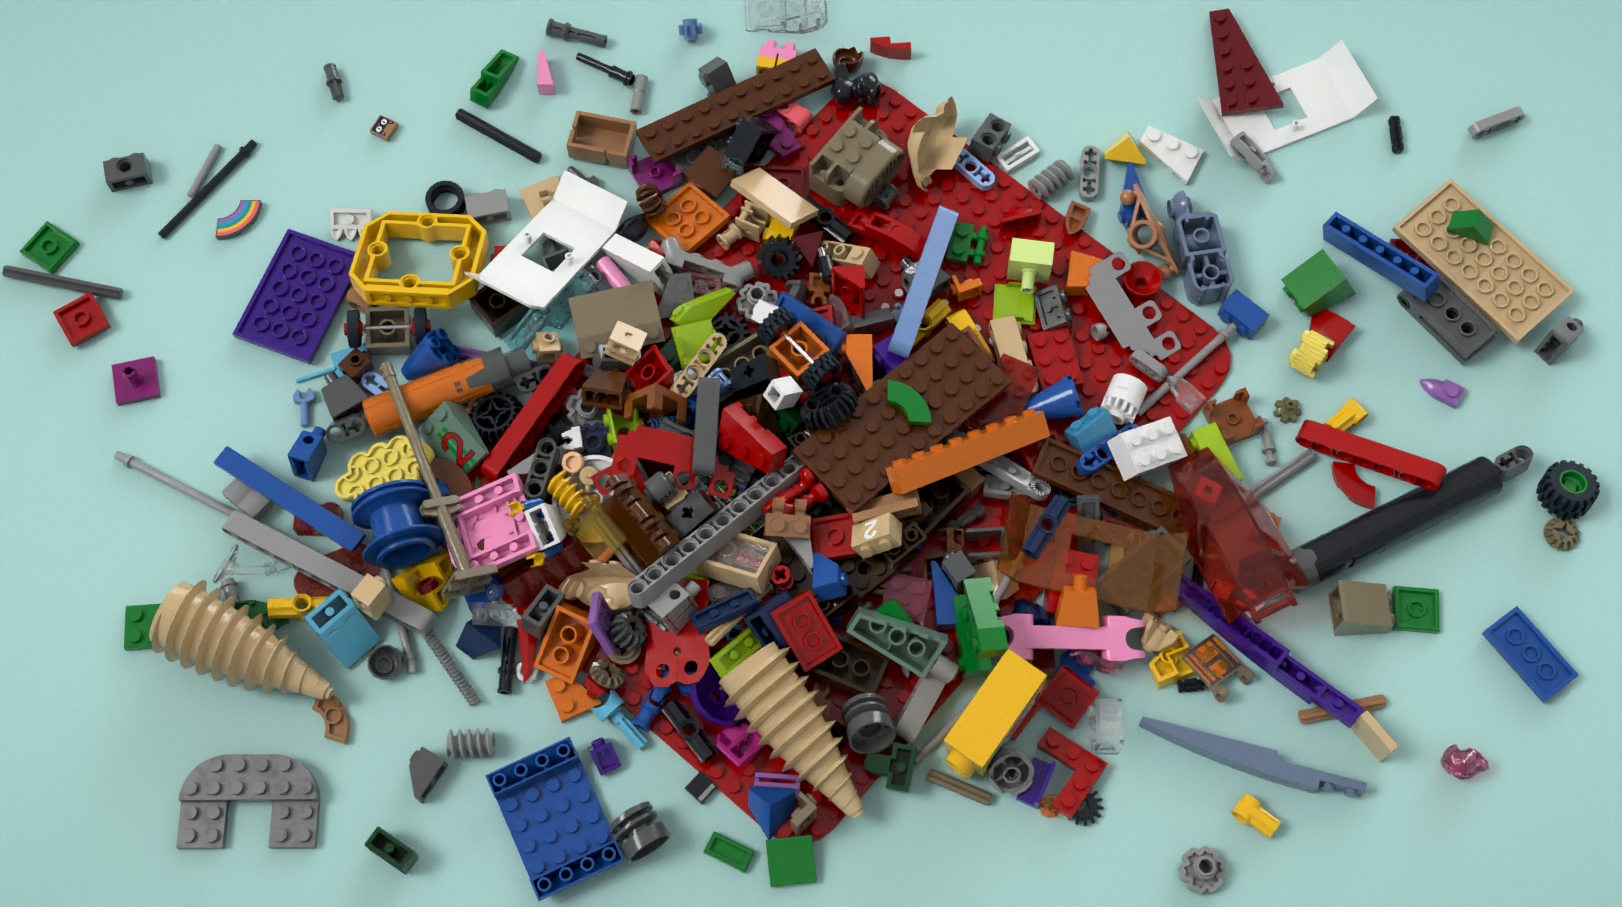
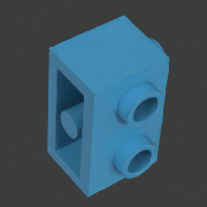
M1096 406L1088 410L1082 418L1071 423L1070 427L1064 430V433L1072 448L1086 453L1118 430L1109 412Z

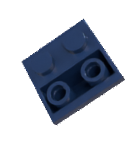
M788 590L760 603L761 607L749 612L744 618V621L763 647L773 641L779 649L788 646L770 615V612L793 599Z

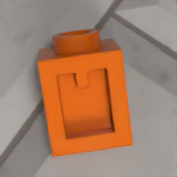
M956 275L951 276V282L948 285L949 291L952 296L956 297L958 302L982 294L983 284L980 278L968 279L959 284Z

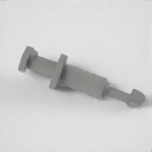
M1262 418L1265 423L1263 427L1264 432L1262 433L1264 444L1262 454L1267 455L1266 465L1274 466L1277 464V461L1274 459L1273 454L1277 450L1272 445L1270 432L1267 431L1266 424L1268 421L1266 418Z

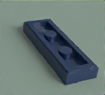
M749 587L689 615V618L698 634L702 635L761 606L759 600Z

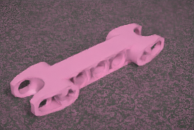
M1012 614L997 617L998 620H1003L1005 629L1009 633L1008 648L1024 660H1033V649L1101 650L1102 662H1122L1130 659L1145 658V651L1131 649L1125 639L1130 629L1145 627L1144 620H1137L1126 616H1101V627L1085 628L1033 625V614Z

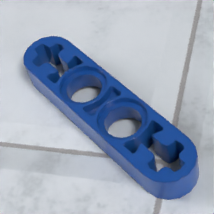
M1128 424L1084 453L1076 464L1078 472L1089 476L1113 461L1114 457L1107 441L1120 433L1139 426ZM1097 451H1104L1107 458H1101ZM1092 458H1093L1094 462L1092 463L1091 466H1089V465H1088V466H1085V465H1084V463H1085V464L1089 463V462L1092 460Z

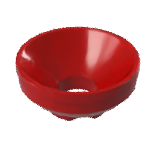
M1137 261L1132 263L1130 270L1124 273V286L1133 296L1147 298L1153 296L1159 290L1162 284V274L1154 264L1148 261ZM1137 280H1144L1147 283V287L1139 289L1136 287L1135 282Z

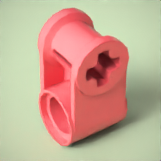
M795 102L775 110L787 127L796 133L800 131V134L813 119V115L808 109Z

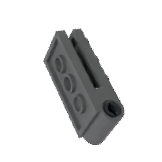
M1437 272L1439 274V288L1426 302H1423L1406 290L1401 291L1397 295L1400 305L1462 365L1495 339L1494 335L1497 334L1499 329L1439 272Z

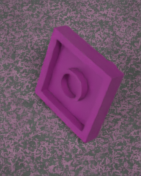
M154 356L112 365L115 399L118 406L161 397L157 362Z

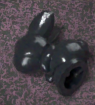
M840 63L835 69V81L831 86L830 93L840 105H845L854 98L860 105L866 101L871 107H877L881 94V82L872 72L864 73L851 81L849 80L847 65Z

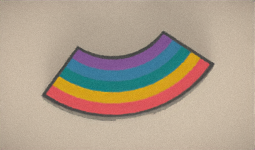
M240 200V204L235 212L227 217L218 218L217 240L238 236L248 226L253 225L261 212L262 201Z

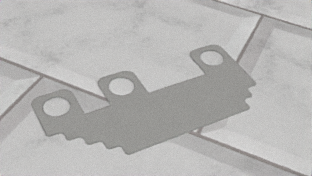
M1116 252L1090 267L1089 271L1092 275L1088 278L1090 285L1086 287V290L1123 348L1129 346L1132 351L1140 349L1148 352L1151 357L1157 355L1159 360L1165 359L1181 348V343L1174 332L1167 331L1154 339L1147 329V326L1162 317L1155 302L1149 300L1134 308L1116 278L1131 268L1123 252ZM1120 257L1124 260L1125 267L1122 270H1115L1112 267V260L1114 258ZM1151 306L1155 309L1156 315L1153 319H1146L1143 316V309L1145 307ZM1165 337L1174 339L1175 347L1173 349L1167 350L1162 346V340Z

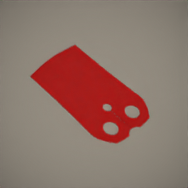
M683 579L677 582L683 589L691 580L697 583L702 589L693 598L699 606L697 611L708 607V579ZM689 620L681 631L675 635L670 630L665 632L653 622L648 621L645 672L651 683L655 687H670L674 682H681L683 685L699 682L710 662L709 644L705 641L708 632L699 635ZM679 647L681 649V653L676 656L674 655L673 651L675 648ZM689 661H695L698 665L697 671L692 675H688L684 669ZM661 664H666L669 667V673L664 678H660L656 674L657 667Z

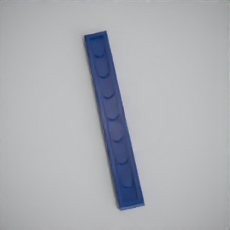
M228 446L224 448L213 462L229 475L352 554L366 537L357 528Z

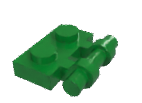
M956 222L950 238L946 261L966 265L967 259L971 258L974 259L973 265L981 266L986 254L984 248L989 239V228L981 226L980 232L974 233V225ZM971 242L977 243L976 249H970Z

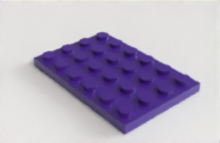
M288 229L240 318L233 336L311 364L352 284L349 271L355 252Z

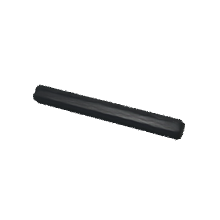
M459 109L456 112L457 120L532 162L539 163L542 159L541 152L464 109Z

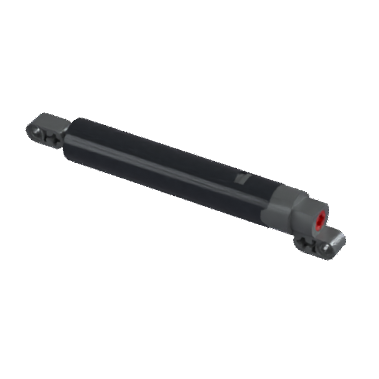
M1519 445L1497 456L1494 463L1484 456H1479L1447 472L1437 491L1417 487L1280 556H1277L1274 550L1263 549L1240 561L1237 580L1246 586L1253 585L1262 580L1267 592L1274 599L1290 591L1299 594L1499 494L1502 491L1503 482L1528 470L1533 458V451L1528 446ZM1247 570V571H1251L1252 573L1247 574V573H1245L1244 571Z

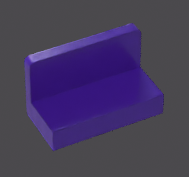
M1034 757L1032 760L1034 767L1033 782L1026 791L1017 795L1016 800L1037 809L1057 762L1052 761L1049 764Z

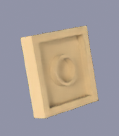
M1368 710L1360 715L1351 727L1379 762L1384 760L1398 747Z

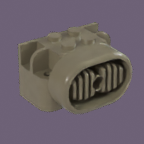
M860 106L809 163V188L836 206H844L850 201L863 209L873 203V198L882 192L885 183H890L897 174L904 159V151L888 140L887 135L877 128L875 120L872 119L868 122L862 118L863 108Z

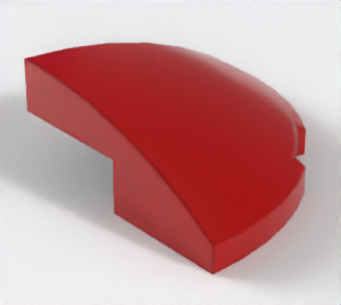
M1326 309L1312 316L1309 330H1313L1335 342L1332 349L1330 347L1327 348L1326 362L1339 349L1344 340L1353 331L1355 325Z

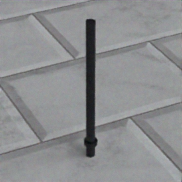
M251 139L244 147L241 146L239 152L158 232V235L165 239L245 157L248 158L251 155L250 152L257 146V143Z

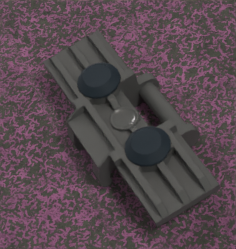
M665 417L658 427L660 430L694 437L695 430L687 429ZM724 451L716 452V455L719 456V463L723 466L729 465L728 470L735 472L733 485L745 490L756 468ZM701 476V482L707 484L710 476Z

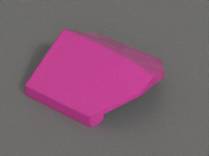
M747 721L742 722L740 725L727 727L717 734L716 747L738 767L749 764L766 747V745L757 747L762 737L758 732L745 734L750 725Z

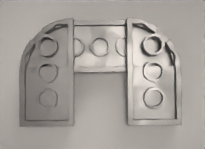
M280 754L216 756L199 764L188 775L182 785L179 794L181 807L176 848L179 850L225 849L229 802L273 801L269 836L270 849H317L320 814L319 786L310 771L292 757Z

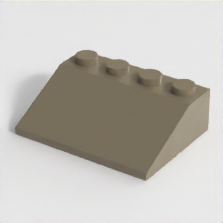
M651 280L568 298L582 360L593 358L598 344L607 345L618 320L648 333L642 347L665 342Z

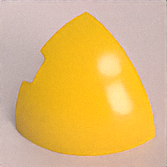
M448 551L432 555L423 562L408 567L391 579V581L405 598L430 611H443L450 599L444 600L441 591L454 573ZM435 576L439 586L427 594L420 595L416 585L427 577Z

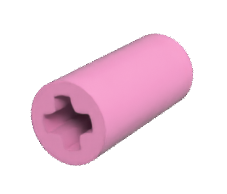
M609 256L601 258L594 267L601 271L602 277L612 289L632 284Z

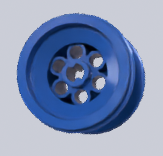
M414 479L386 482L366 490L352 502L351 521L357 527L372 530L375 538L366 546L362 553V558L367 564L384 569L410 567L428 559L443 543L445 536L442 529L435 525L424 524L422 514L419 511L423 501L431 499L429 490L424 482Z

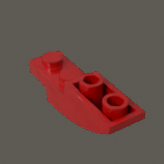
M856 211L847 224L857 234L884 242L886 249L919 260L927 240L903 223L875 211L872 215Z

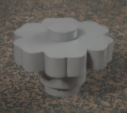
M760 281L756 282L754 286L746 284L739 291L740 297L736 300L738 313L745 315L747 322L758 324V322L751 319L754 306L758 303L759 299L775 305L778 301L777 292L770 290L769 284Z
M582 389L578 390L577 395L569 397L566 404V409L569 411L567 417L574 427H582L586 423L591 426L596 422L604 424L603 414H606V411L600 410V407L582 405Z
M1203 846L1200 850L1191 848L1182 856L1183 863L1178 867L1179 878L1182 882H1187L1189 891L1201 895L1205 890L1213 893L1222 886V877L1226 875L1227 869L1225 861L1217 858L1216 850L1210 849L1207 846Z

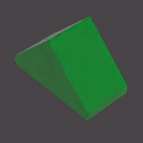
M1480 209L1453 212L1447 231L1488 245L1494 225Z

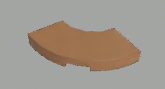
M334 695L329 700L316 698L312 709L320 714L325 721L326 730L324 737L347 745L350 736V721L345 707Z

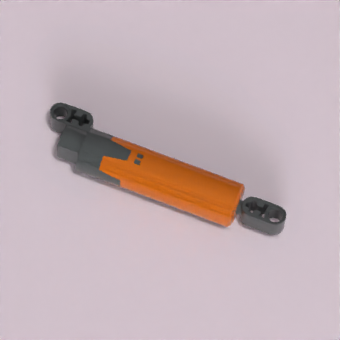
M523 346L504 354L501 347L400 385V389L414 423L427 419L445 400L463 405L514 384H517L518 389L522 392L535 390L544 379L539 375L540 371L545 368L551 369L552 365L541 363L532 367ZM536 372L539 382L536 383L535 379L529 381L528 386H525L524 383L520 384L522 377L526 376L527 379H531L534 377L532 373ZM387 390L364 399L362 402L364 415L355 413L330 423L325 433L328 441L335 444L362 434L365 428L369 426L377 437L404 428L390 391ZM353 420H356L357 423L361 422L359 429L353 426L349 428V433L347 434L346 427L351 426ZM337 427L342 431V435L334 437L331 435L330 430Z

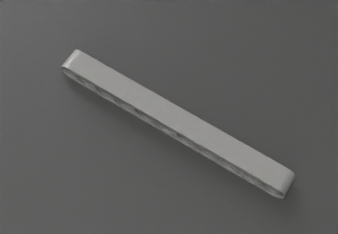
M791 455L785 460L784 467L765 475L632 579L627 585V591L633 607L639 609L647 607L670 585L679 582L763 515L761 509L769 500L800 482L799 472L804 466Z
M237 510L232 512L221 528L229 536L333 590L340 588L352 600L351 593L365 577ZM391 590L390 595L393 601L382 615L419 635L426 636L437 616L427 608Z

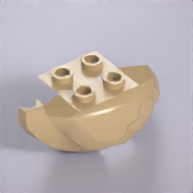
M953 97L948 98L947 101L937 106L936 113L919 119L911 128L907 142L908 155L917 186L923 191H928L926 187L932 183L930 175L936 169L952 170L968 137H953L958 115Z
M590 560L589 562H582L590 570L568 576L558 589L565 594L567 600H577L579 598L588 606L591 605L592 593L600 591L611 608L605 610L617 614L634 608L630 601L627 585L637 575H634L631 570L624 568L622 563L617 561H609V564L598 560Z

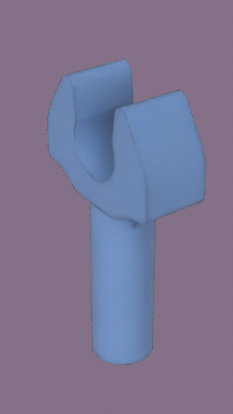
M310 388L307 389L308 396L305 399L301 398L299 389L293 395L294 403L300 405L301 427L304 428L310 426L309 406L316 402V396Z

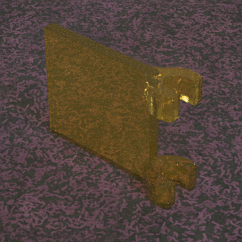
M592 493L590 497L585 495L581 500L582 505L591 510L581 522L579 518L571 520L566 518L562 526L577 537L595 560L607 564L628 538L603 509L598 495Z

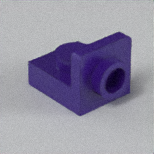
M601 737L591 742L592 746H589L588 750L601 776L621 767L609 738L604 739Z

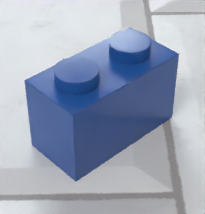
M1237 289L1225 300L1217 313L1222 322L1225 324L1234 323L1237 327V333L1249 340L1265 325L1269 317L1266 311Z

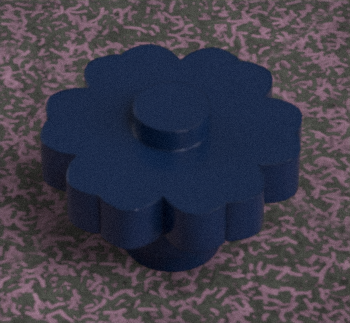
M600 422L594 423L593 426L587 423L584 424L581 430L585 452L580 454L583 457L602 455L611 458L613 447L608 445V427H605Z

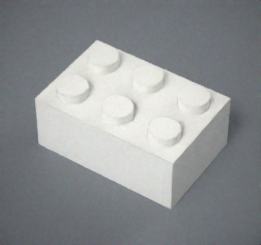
M1170 416L1120 433L1107 441L1124 481L1172 465L1188 456Z

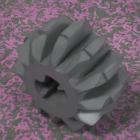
M630 611L619 613L614 617L615 619L609 625L611 629L609 634L615 638L613 642H618L620 648L625 647L628 651L641 646L648 636L646 632L648 627L643 625L644 619H639L637 613L632 614Z

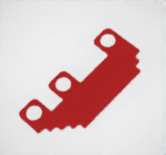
M637 425L635 431L629 430L627 435H619L611 471L615 474L627 473L629 477L632 476L637 457L674 465L672 477L676 482L677 475L680 472H687L691 476L689 484L681 485L677 482L674 487L691 490L696 479V475H692L694 437ZM716 455L714 477H711L708 491L712 496L729 498L732 493L735 472L728 470L729 465H721L718 461L719 456ZM626 458L630 461L631 467L628 471L622 472L617 468V461L619 459ZM716 481H725L728 484V490L722 494L717 493L714 489Z

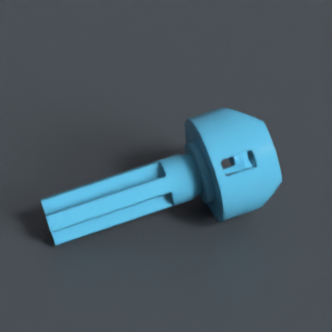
M612 689L610 690L608 701L599 708L592 707L591 711L601 722L611 718L613 723L639 750L648 740L631 723L626 715L620 711L625 701Z

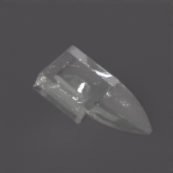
M830 294L826 305L832 304L835 307L836 326L844 332L853 329L849 310L839 297Z
M1167 376L1168 386L1176 397L1175 401L1189 414L1193 413L1205 401L1206 397L1188 381L1177 376Z

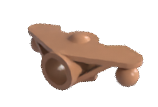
M1137 183L1133 184V191L1127 189L1120 194V201L1125 206L1134 204L1137 198L1130 228L1126 229L1129 246L1135 249L1138 255L1143 250L1171 263L1170 265L1161 264L1158 266L1162 274V280L1171 278L1173 272H1176L1177 275L1182 274L1167 242L1165 226L1153 214ZM1142 208L1148 220H1139ZM1144 226H1149L1153 232V237L1147 244L1142 243L1138 239V231ZM1160 243L1166 256L1151 248Z

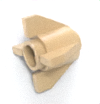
M1145 612L1141 619L1145 621V627L1141 628L1140 636L1143 649L1150 653L1154 651L1160 652L1178 641L1180 635L1174 631L1175 627L1173 625L1166 624L1156 619L1149 612Z

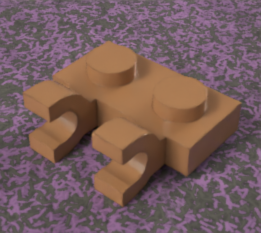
M773 498L772 513H765L764 535L810 538L811 516H805L807 500L795 499L794 515L783 514L785 498Z

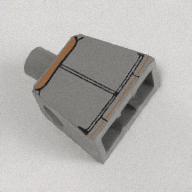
M693 580L684 589L675 582L648 606L661 623L677 635L690 620L689 615L698 610L699 606L693 598L702 589Z

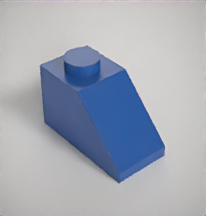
M818 552L814 553L812 588L820 601L846 596L847 585H849L847 573L843 572L837 563Z

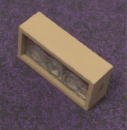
M739 533L692 570L691 573L744 589L750 587L752 591L763 594L771 580L772 569L780 564L782 558L777 543Z

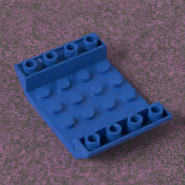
M570 736L485 775L529 875L538 901H542L625 861L614 835L608 829V821Z

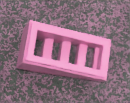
M539 50L537 73L539 94L555 95L554 83L546 55L543 50Z

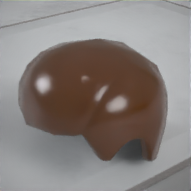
M844 47L838 48L832 56L833 64L836 68L838 64L845 63L849 73H854L862 65L864 52L858 53L855 47L849 49Z

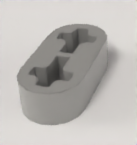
M1136 349L1129 357L1132 365L1157 382H1161L1168 374L1164 365L1140 349Z

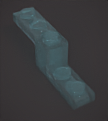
M582 268L559 298L554 299L545 310L531 308L504 340L506 345L511 350L522 346L526 350L535 339L536 332H541L546 325L561 330L572 317L568 298L592 293L599 284L598 280L588 269Z

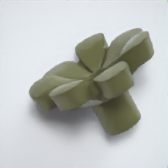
M1284 397L1282 401L1277 400L1274 404L1277 407L1273 411L1274 416L1279 417L1281 415L1280 421L1282 423H1286L1288 419L1292 423L1296 422L1297 416H1301V409L1297 408L1299 402L1297 400L1292 401L1288 397Z

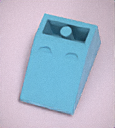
M340 588L335 590L302 618L346 669L381 640Z

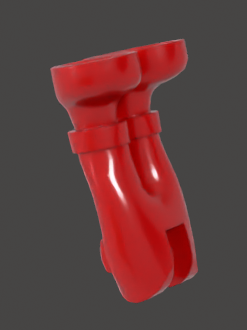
M807 467L800 470V482L798 484H794L791 488L773 497L785 498L783 514L794 515V503L791 502L801 497L800 499L807 500L806 509L813 506L812 503L825 502L829 499V494L820 482L816 484L814 475ZM773 498L761 509L764 515L765 513H772Z

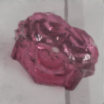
M1456 744L1447 748L1440 759L1444 770L1459 780L1470 779L1479 772H1485L1490 769L1487 759L1480 752H1477L1476 749L1467 748L1466 750H1459Z

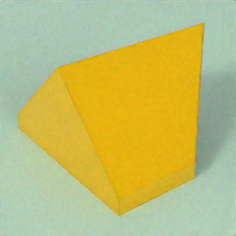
M1128 131L1104 151V159L1145 164L1146 162L1145 156Z

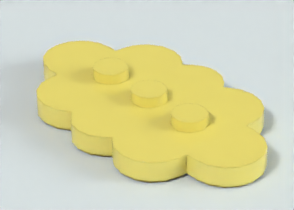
M403 435L395 436L388 444L379 442L374 444L368 453L359 452L353 455L347 465L348 473L338 478L334 489L336 496L343 501L350 502L354 501L366 490L386 482L401 479L421 481L422 474L408 438ZM422 443L428 461L431 463L435 457L434 451L429 445Z

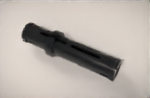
M513 626L504 627L501 666L498 667V674L500 675L497 693L503 695L512 694L513 675L516 674L514 662L518 628Z

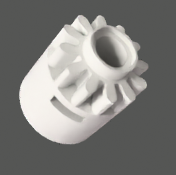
M1123 373L1115 374L1112 377L1100 408L1109 412L1114 424H1133L1148 390L1147 386L1134 376Z

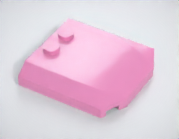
M516 472L459 497L458 504H461L462 509L451 514L471 568L496 564L497 569L540 551L524 512L521 511L516 516L510 518L508 515L513 510L505 508V506L513 501L521 503V501L528 500V496L524 491V485ZM484 539V550L481 551L477 543ZM448 547L451 563L456 567L454 559Z

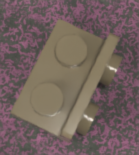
M802 792L797 794L800 807L791 815V830L797 836L817 818L816 800L810 794L804 795Z

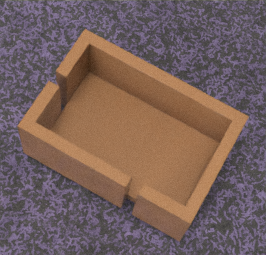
M576 111L572 124L573 130L570 131L566 145L569 158L600 164H607V161H609L611 166L628 169L627 158L632 156L637 139L636 121Z

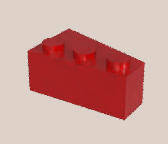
M740 402L723 408L716 448L767 474L784 467L788 447L769 429L765 430L757 422L758 419L754 415L750 416L743 409L744 406Z

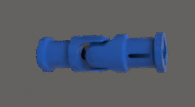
M667 667L665 671H662L660 678H664L668 675L669 667ZM674 683L670 687H655L653 685V689L647 693L641 703L642 708L635 719H632L631 723L639 729L649 732V725L655 715H659L666 702V696L671 694L673 690L671 687ZM648 697H649V700H650L653 704H658V705H660V706L652 705V704L648 701Z

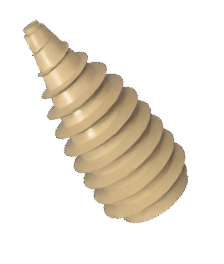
M206 580L198 582L195 586L186 581L178 583L167 594L154 616L149 632L153 651L155 653L165 651V657L169 662L180 659V664L185 669L195 666L198 675H205L211 671V677L214 681H221L227 677L228 684L231 687H235L244 681V687L247 691H253L262 685V691L265 694L271 693L277 688L281 689V693L284 695L289 692H295L301 696L308 695L321 700H329L334 693L335 688L332 687V684L309 666L310 663L306 664L298 656L300 649L293 652L287 646L288 635L280 640L275 636L276 624L264 629L261 626L263 621L262 614L257 615L251 620L248 617L249 605H244L239 610H236L234 608V596L222 602L220 600V588L214 589L209 594L206 593Z
M773 641L751 655L719 681L721 685L719 690H724L729 696L724 707L736 705L739 708L735 721L746 718L750 725L745 734L758 732L762 737L757 747L769 745L773 748L769 760L781 757L786 761L782 772L794 769L799 773L796 783L804 780L808 781L814 786L812 792L819 790L829 798L828 801H832L848 817L851 816L854 820L864 812L862 809L863 804L851 781L850 776L852 773H848L844 763L848 754L840 755L837 746L843 737L833 738L830 731L836 720L825 722L822 714L828 705L816 706L813 699L819 690L808 692L804 686L810 675L798 677L795 670L800 661L789 663L785 656L790 647L779 649Z

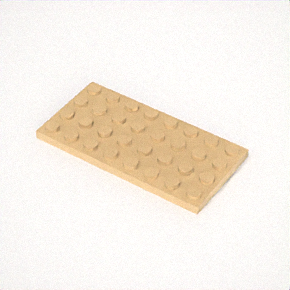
M1451 178L1392 229L1399 238L1436 272H1439L1515 344L1522 340L1575 292L1568 283ZM1480 209L1494 225L1488 245L1448 232L1447 229L1453 212Z

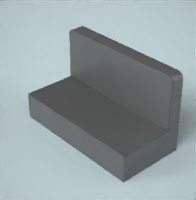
M889 307L866 312L863 319L857 315L849 316L852 334H876L895 329V317L891 315Z

